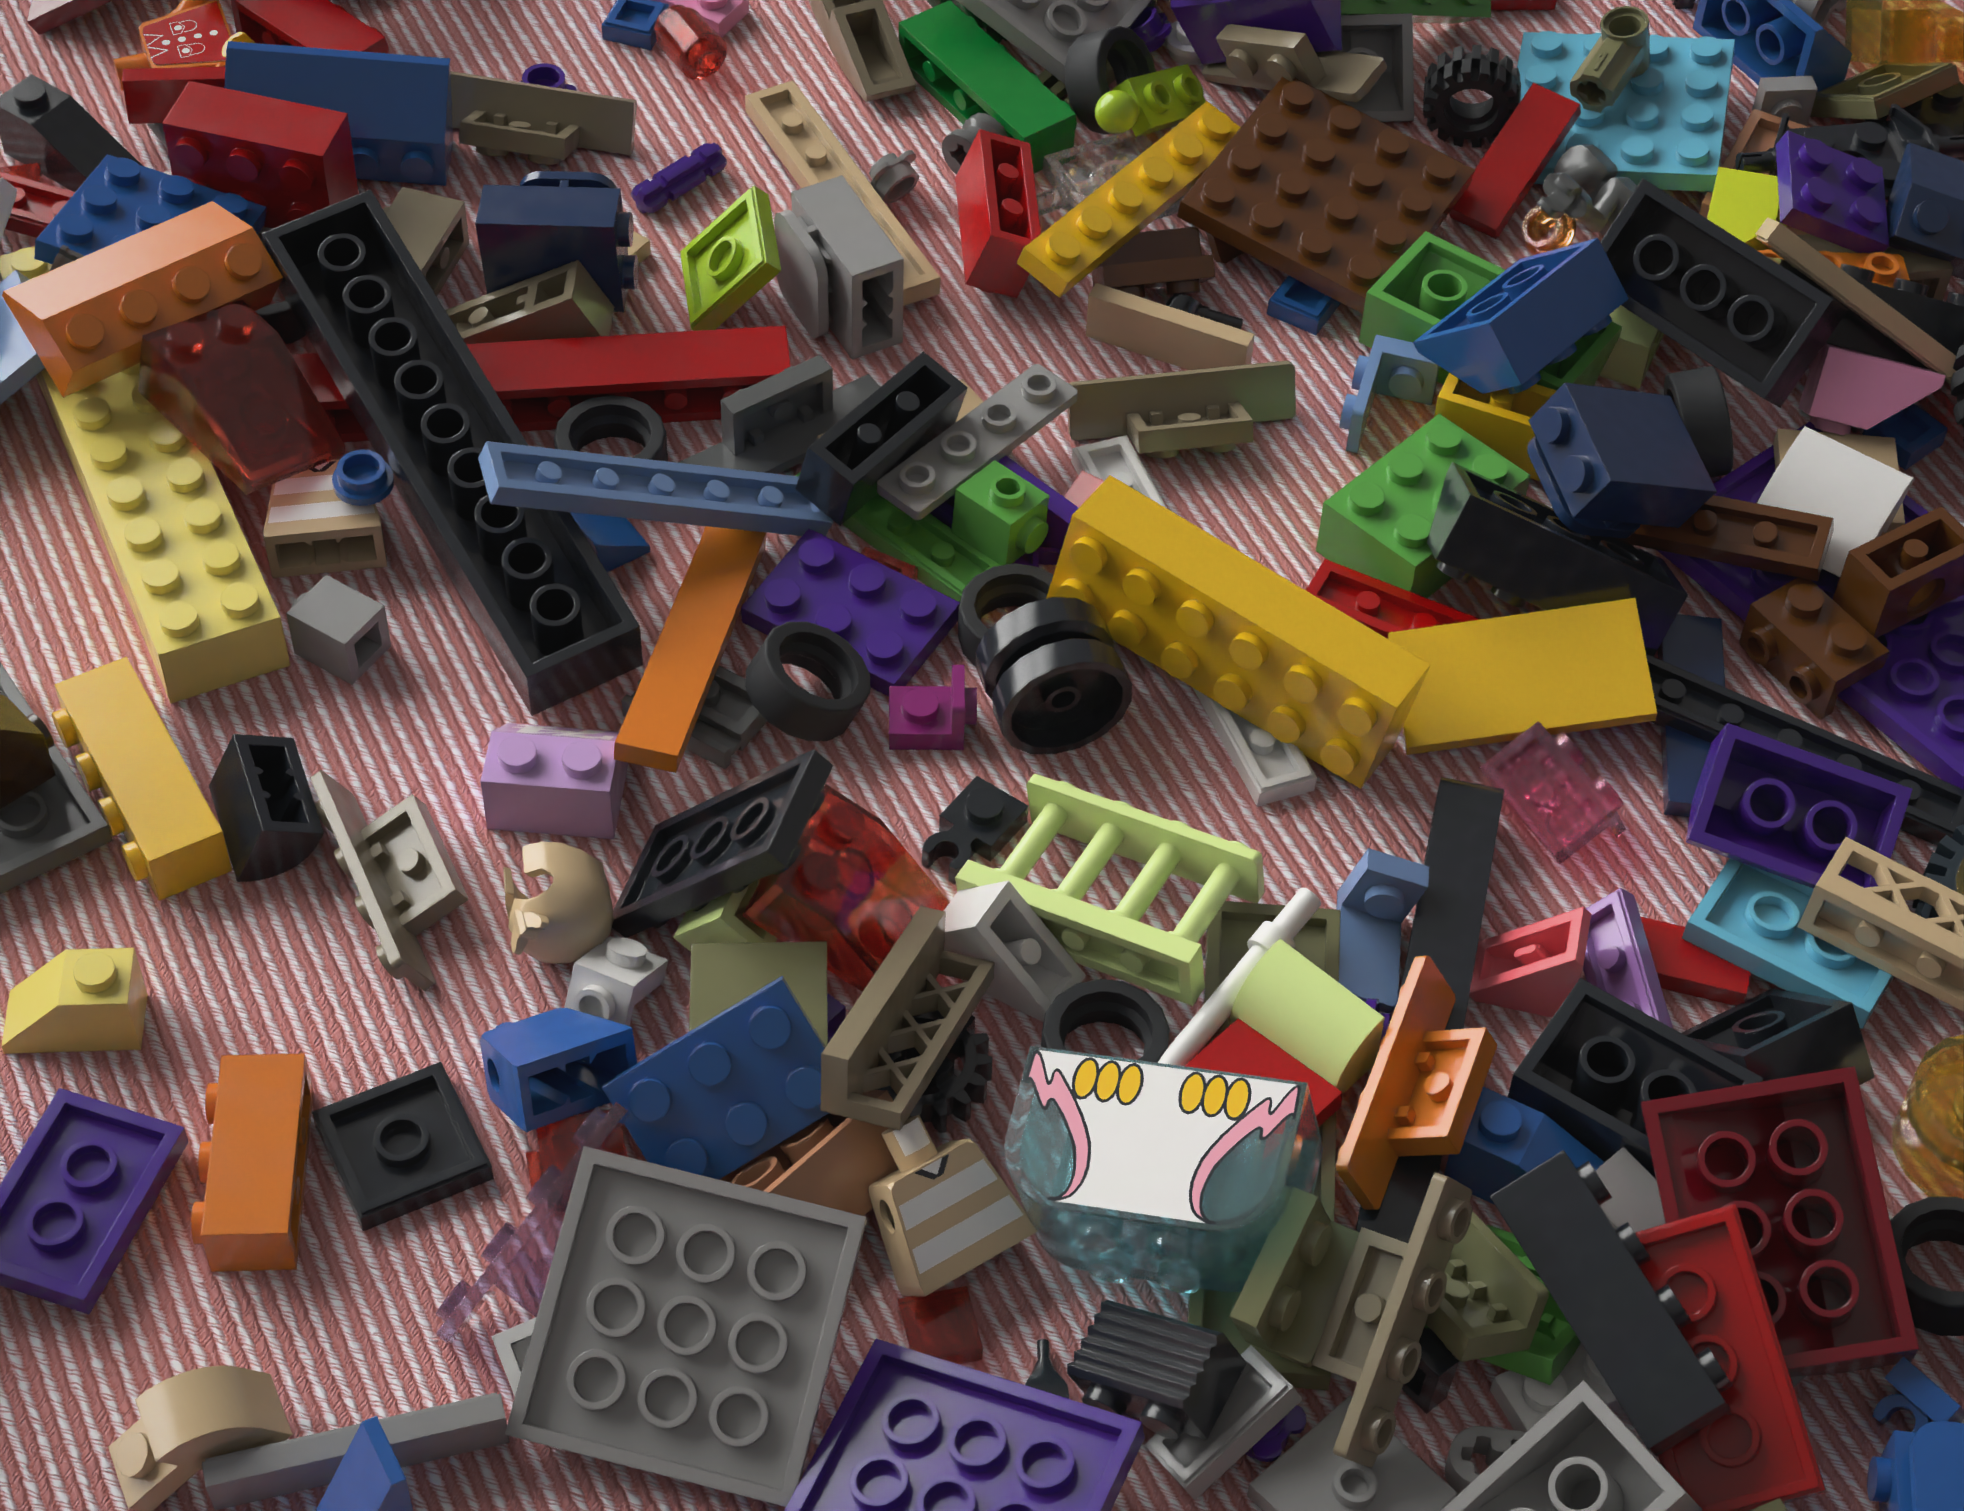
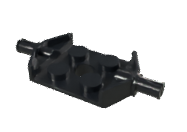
M1891 104L1886 121L1789 129L1790 115L1789 113H1783L1774 147L1763 152L1738 153L1736 155L1735 167L1736 170L1761 174L1768 173L1769 175L1777 176L1776 144L1789 130L1809 139L1820 140L1831 148L1857 158H1865L1875 165L1882 167L1885 200H1889L1907 144L1913 143L1953 158L1964 157V134L1939 137V135L1933 134L1930 128L1897 104Z

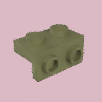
M1472 1211L1467 1233L1459 1243L1454 1244L1444 1271L1447 1277V1285L1443 1300L1437 1310L1428 1315L1426 1325L1460 1362L1529 1350L1549 1297L1548 1289Z

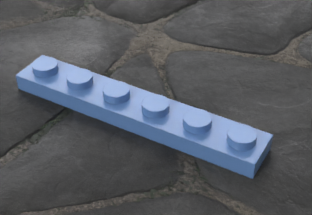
M486 441L478 457L490 504L802 536L808 528L826 536L833 524V520L796 490L799 476Z

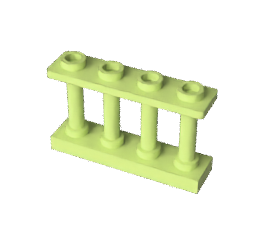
M1033 774L1026 784L1030 817L1033 824L1001 868L993 869L967 860L955 877L957 892L1009 880L1076 963L1193 1006L1205 988L1202 944L1198 942L1229 895L1253 903L1259 902L1265 892L1262 854L1241 842L1225 840L1191 828L1183 822L1171 821L1136 809L1126 802L1113 801L1087 792L1065 781H1056L1039 774ZM1057 833L1088 844L1057 889H1048L1024 880ZM1114 853L1146 864L1115 910H1106L1081 901ZM1171 874L1204 885L1174 931L1167 932L1139 922Z

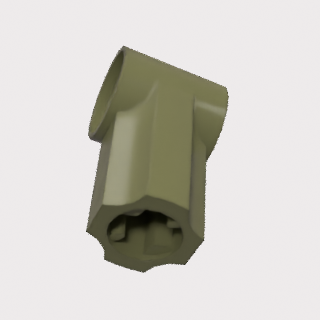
M1631 6L1617 7L1608 11L1602 17L1600 22V38L1570 80V94L1582 104L1584 109L1601 113L1605 107L1613 106L1629 80L1643 74L1649 68V18L1639 8Z

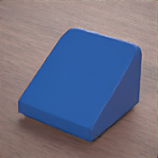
M570 512L606 572L650 553V545L627 518Z

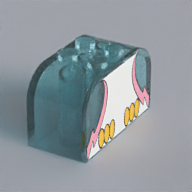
M1030 1046L1005 1137L1004 1155L1007 1169L1024 1210L1037 1230L1034 1234L1040 1245L1051 1257L1066 1266L1088 1271L1092 1276L1103 1281L1123 1283L1128 1281L1130 1277L1156 1281L1160 1286L1170 1291L1191 1294L1197 1292L1199 1288L1221 1292L1242 1291L1269 1233L1279 1223L1287 1210L1293 1187L1314 1195L1324 1148L1308 1083Z

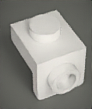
M610 936L602 944L596 946L574 962L564 1008H570L630 1026L634 1005L663 983L668 959L648 952L647 948L636 940L622 937L613 938Z

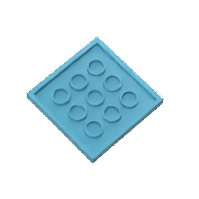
M1553 31L1523 33L1517 65L1521 82L1520 101L1531 85L1536 83L1579 103L1581 107L1580 116L1534 184H1543L1546 176L1554 173V168L1559 158L1570 147L1591 144L1601 150L1616 165L1618 169L1616 177H1628L1637 186L1643 178L1661 190L1713 192L1718 167H1720L1735 39H1716L1708 36L1682 38L1650 35L1649 68L1643 74L1631 78L1613 106H1607L1599 113L1584 109L1582 104L1575 97L1571 96L1570 80L1600 38L1601 33L1566 34Z

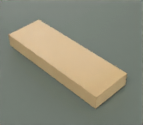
M1098 283L1095 284L1088 295L1087 337L1188 370L1251 364L1255 336L1253 333Z

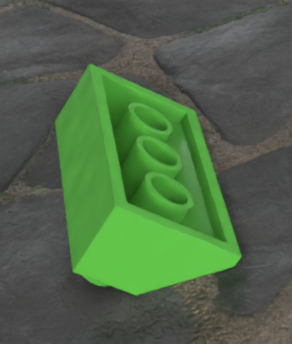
M1425 231L1367 291L1359 343L1372 349L1376 335L1414 342L1503 273L1505 269ZM1611 322L1602 330L1581 337L1575 342L1577 350L1572 355L1555 364L1546 365L1539 371L1541 379L1536 384L1558 390L1564 383L1594 386L1621 335L1623 326ZM1440 367L1437 382L1444 385L1449 372Z

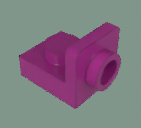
M952 665L951 686H889V750H964L965 725H977V688H965L964 665Z

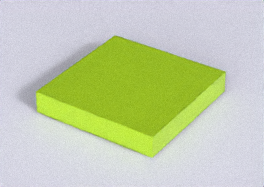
M756 186L748 189L680 251L691 330H715L781 272L769 194Z

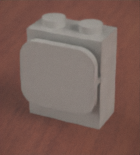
M843 175L792 191V211L785 210L776 213L774 218L775 235L781 265V272L776 276L783 297L811 337L817 338L826 335L830 328L852 360L902 343L904 258Z

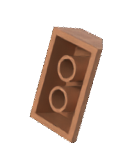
M871 1090L862 1093L865 1096L893 1102L887 1090ZM829 1113L719 1180L864 1216L873 1208L869 1196V1186L894 1172L898 1167L881 1135L888 1129L887 1127Z

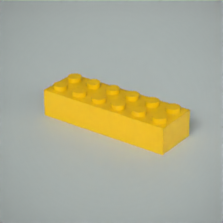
M1111 475L1073 513L1046 599L1051 597L1078 598L1095 606L1105 620L1112 639L1118 644L1163 669L1171 676L1216 701L1224 708L1231 710L1255 726L1271 733L1277 740L1297 746L1305 756L1360 789L1394 747L1431 665Z

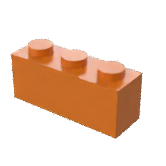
M305 1053L221 1055L218 1083H208L205 1096L206 1119L208 1124H213L211 1141L201 1142L199 1147V1178L201 1184H206L204 1202H194L191 1233L194 1245L203 1244L211 1272L297 1270L314 1093Z

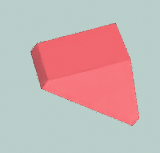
M1581 907L1479 941L1469 996L1475 1002L1553 1018L1580 979L1584 965L1591 913L1585 907Z

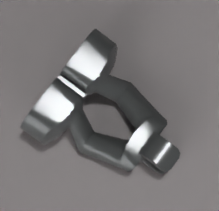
M1591 144L1570 147L1559 158L1554 168V173L1546 176L1543 189L1548 196H1542L1537 205L1551 219L1560 218L1566 213L1569 217L1575 218L1588 230L1605 235L1637 185L1628 177H1616L1618 173L1616 165L1596 146Z

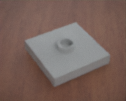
M1351 1395L1249 1484L1247 1496L1262 1511H1441L1458 1495L1449 1484L1395 1435H1393L1388 1448L1377 1456L1376 1462L1371 1468L1335 1455L1333 1453L1334 1445L1351 1402Z

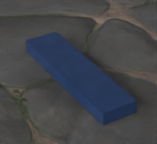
M1677 614L1658 648V659L1725 687L1722 619ZM1665 725V728L1661 727L1664 815L1690 817L1692 799L1711 743Z

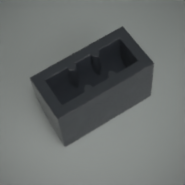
M233 734L209 784V789L237 882L258 881L282 874L300 864L315 850L324 832L294 738Z

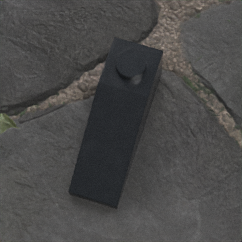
M32 74L0 96V138L4 153L73 192L78 190L107 154L117 158H128L142 165L74 98Z

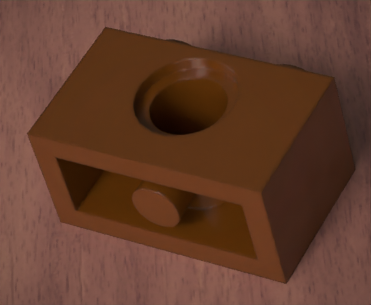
M1941 506L1850 550L1833 600L1871 635L1878 638L1964 595V527Z

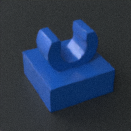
M1904 1356L1884 1377L1902 1394H1891L1884 1397L1878 1402L1873 1412V1417L1883 1425L1896 1411H1911L1915 1417V1427L1912 1432H1917L1921 1426L1931 1422V1420L1961 1423L1964 1419V1409Z

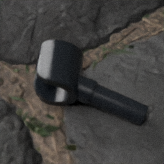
M1174 294L1166 303V306L1238 329L1242 328V318L1209 309V307L1203 306L1197 300L1187 295Z

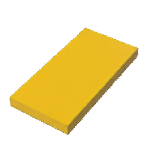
M1635 598L1388 633L1390 641L1431 664L1402 727L1406 755L1656 721L1657 709Z

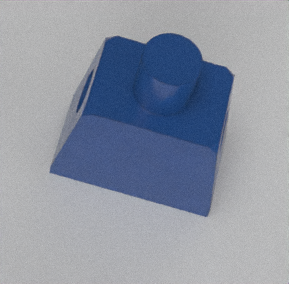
M556 1008L514 1023L505 1022L498 1025L495 1029L485 1032L480 1038L487 1092L490 1100L525 1132L611 1103L602 1089L603 1084L637 1064L632 1027L570 1008Z

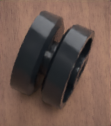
M1051 597L1019 607L998 620L984 634L976 650V670L985 692L993 701V712L1003 736L1012 747L1029 754H1058L1083 747L1102 737L1123 718L1132 702V682L1122 660L1114 650V641L1105 620L1095 606L1078 598Z

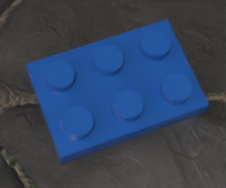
M783 976L618 1074L602 1086V1089L647 1162L718 1180L829 1114L820 1111L821 1053L826 1046Z

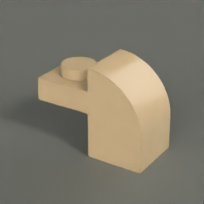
M210 1366L170 1377L139 1395L135 1402L141 1418L108 1446L128 1509L153 1511L199 1470H203L202 1462L206 1461V1458L285 1441L293 1434L271 1374L235 1366Z

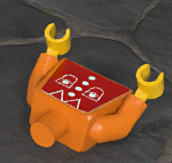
M181 0L178 6L167 15L143 22L138 27L143 53L113 59L120 89L124 91L122 83L123 69L222 67L226 65L228 41L255 42L244 32L231 35L219 0Z

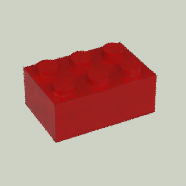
M189 81L162 123L172 175L183 176L193 183L223 193L237 194L245 200L266 206L264 227L276 228L359 194L348 113Z

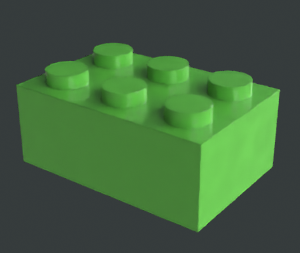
M1438 414L1323 502L1316 552L1329 561L1428 598L1452 579V577L1436 567L1438 561L1435 559L1427 543L1446 473L1451 463L1454 462L1525 496L1531 475L1441 414Z

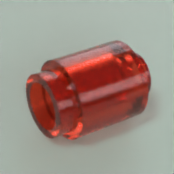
M673 5L664 10L657 18L654 27L657 44L687 78L701 80L713 75L720 69L727 55L726 42L697 10L683 5Z

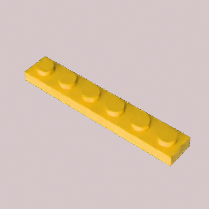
M1206 101L1026 245L1017 260V264L1060 298L1183 197L1241 127L1234 123L1225 113L1219 111Z

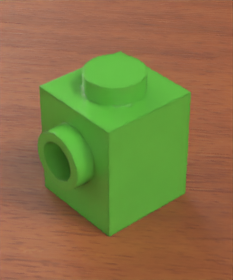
M994 460L956 488L951 532L998 564H1012L1025 553L1030 554L1036 551L1045 540L1048 533L1046 520L1050 495Z

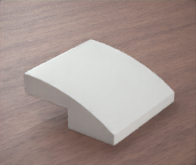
M1804 426L1774 472L1757 503L1834 518V531L1822 569L1840 577L1850 550L1879 537L1882 531L1887 532L1914 478Z

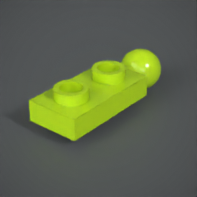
M1184 64L1129 78L1120 83L1112 91L1100 97L1095 107V118L1098 125L1108 133L1122 134L1132 128L1135 136L1139 137L1175 127L1203 105L1206 100L1203 96V88L1200 81L1193 75L1189 65Z

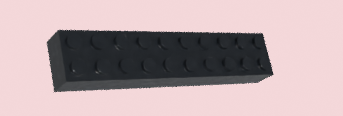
M371 189L263 232L266 250L283 276L279 285L280 291L375 452L380 454L391 467L394 484L531 716L642 666L640 625L571 513L490 504L478 460L486 441L529 445Z

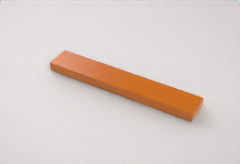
M705 527L615 740L614 760L673 773L677 772L764 553L767 532Z

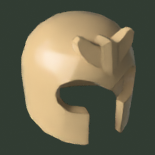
M538 842L525 845L522 848L524 873L530 877H537L543 874L553 877V883L539 896L528 898L513 883L511 869L503 868L505 905L509 919L508 927L512 933V953L520 955L524 951L526 954L544 963L565 964L575 962L590 950L602 944L611 933L614 916L603 863L583 850L564 843Z

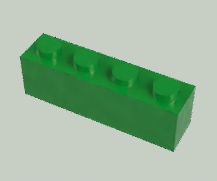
M951 0L899 22L898 40L914 79L962 124L976 113H986L995 118L1002 125L1008 137L1030 143L1034 174L1073 156L1077 120L1076 113L1065 101H1061L1042 84L1036 74L1029 72L1010 55L1005 46L998 44L979 27L974 18L967 16Z

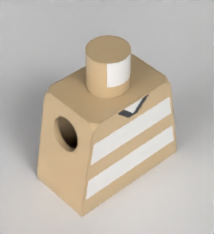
M325 444L311 446L304 452L303 463L282 465L275 470L263 530L272 578L387 567L381 520L376 504L367 506L350 505L340 500L334 492L332 476L339 461V453L332 446Z
M920 1115L908 1118L900 1131L888 1128L881 1134L898 1169L872 1183L869 1186V1196L894 1278L902 1296L925 1297L1038 1232L1025 1210L978 1145L971 1139L952 1140L936 1148Z

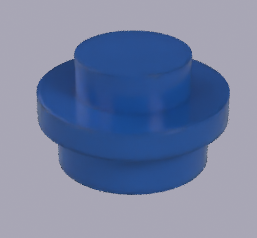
M355 450L345 454L338 461L332 476V484L336 496L343 502L355 506H367L382 501L391 493L394 487V476L391 467L380 454L371 450Z

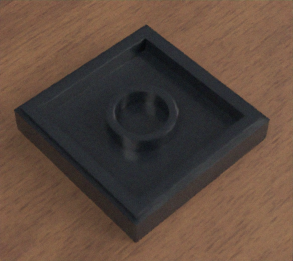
M441 1062L312 1111L315 1127L362 1231L494 1179L492 1165Z

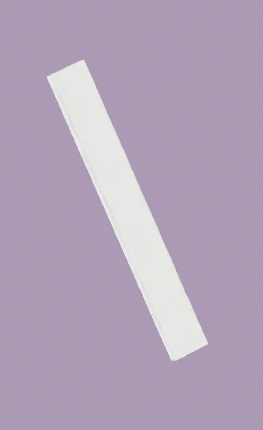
M1127 435L1072 449L1071 463L1078 476L1082 470L1104 481L1111 475L1167 508ZM1194 689L1257 807L1315 790L1317 777L1303 752L1297 746L1277 740L1271 733L1255 726Z

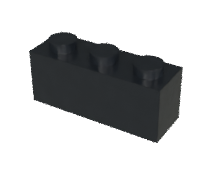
M923 351L808 447L796 490L841 526L878 494L877 481L956 423L968 387Z

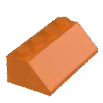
M211 201L3 291L2 297L64 398L269 305L283 276L254 228Z

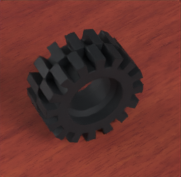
M1463 45L1453 48V58H1450L1444 52L1438 56L1437 65L1431 63L1424 83L1423 116L1427 118V126L1430 131L1438 129V138L1444 142L1452 135L1454 136L1453 145L1463 147L1464 139H1471L1472 148L1481 147V140L1486 137L1491 145L1520 103L1521 82L1518 68L1513 69V61L1507 55L1499 61V50L1492 47L1488 54L1484 55L1481 54L1482 45H1472V53L1465 54ZM1476 89L1484 91L1492 97L1481 103L1470 104L1458 101L1452 95L1462 90Z

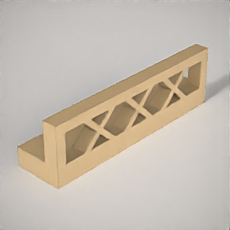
M1845 837L1817 882L1798 928L1964 1012V895ZM1849 864L1873 876L1878 886L1863 888L1841 877L1840 874L1845 866ZM1919 899L1933 906L1939 917L1925 919L1911 912L1905 901Z

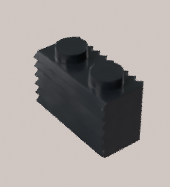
M1106 1300L1101 1302V1312L1094 1314V1325L1088 1326L1087 1337L1081 1339V1349L1074 1351V1361L1067 1364V1374L1084 1392L1082 1398L1084 1404L1122 1416L1127 1413L1133 1418L1139 1417L1140 1421L1147 1428L1168 1439L1178 1440L1181 1433L1186 1432L1192 1437L1196 1435L1206 1440L1247 1362L1221 1332Z

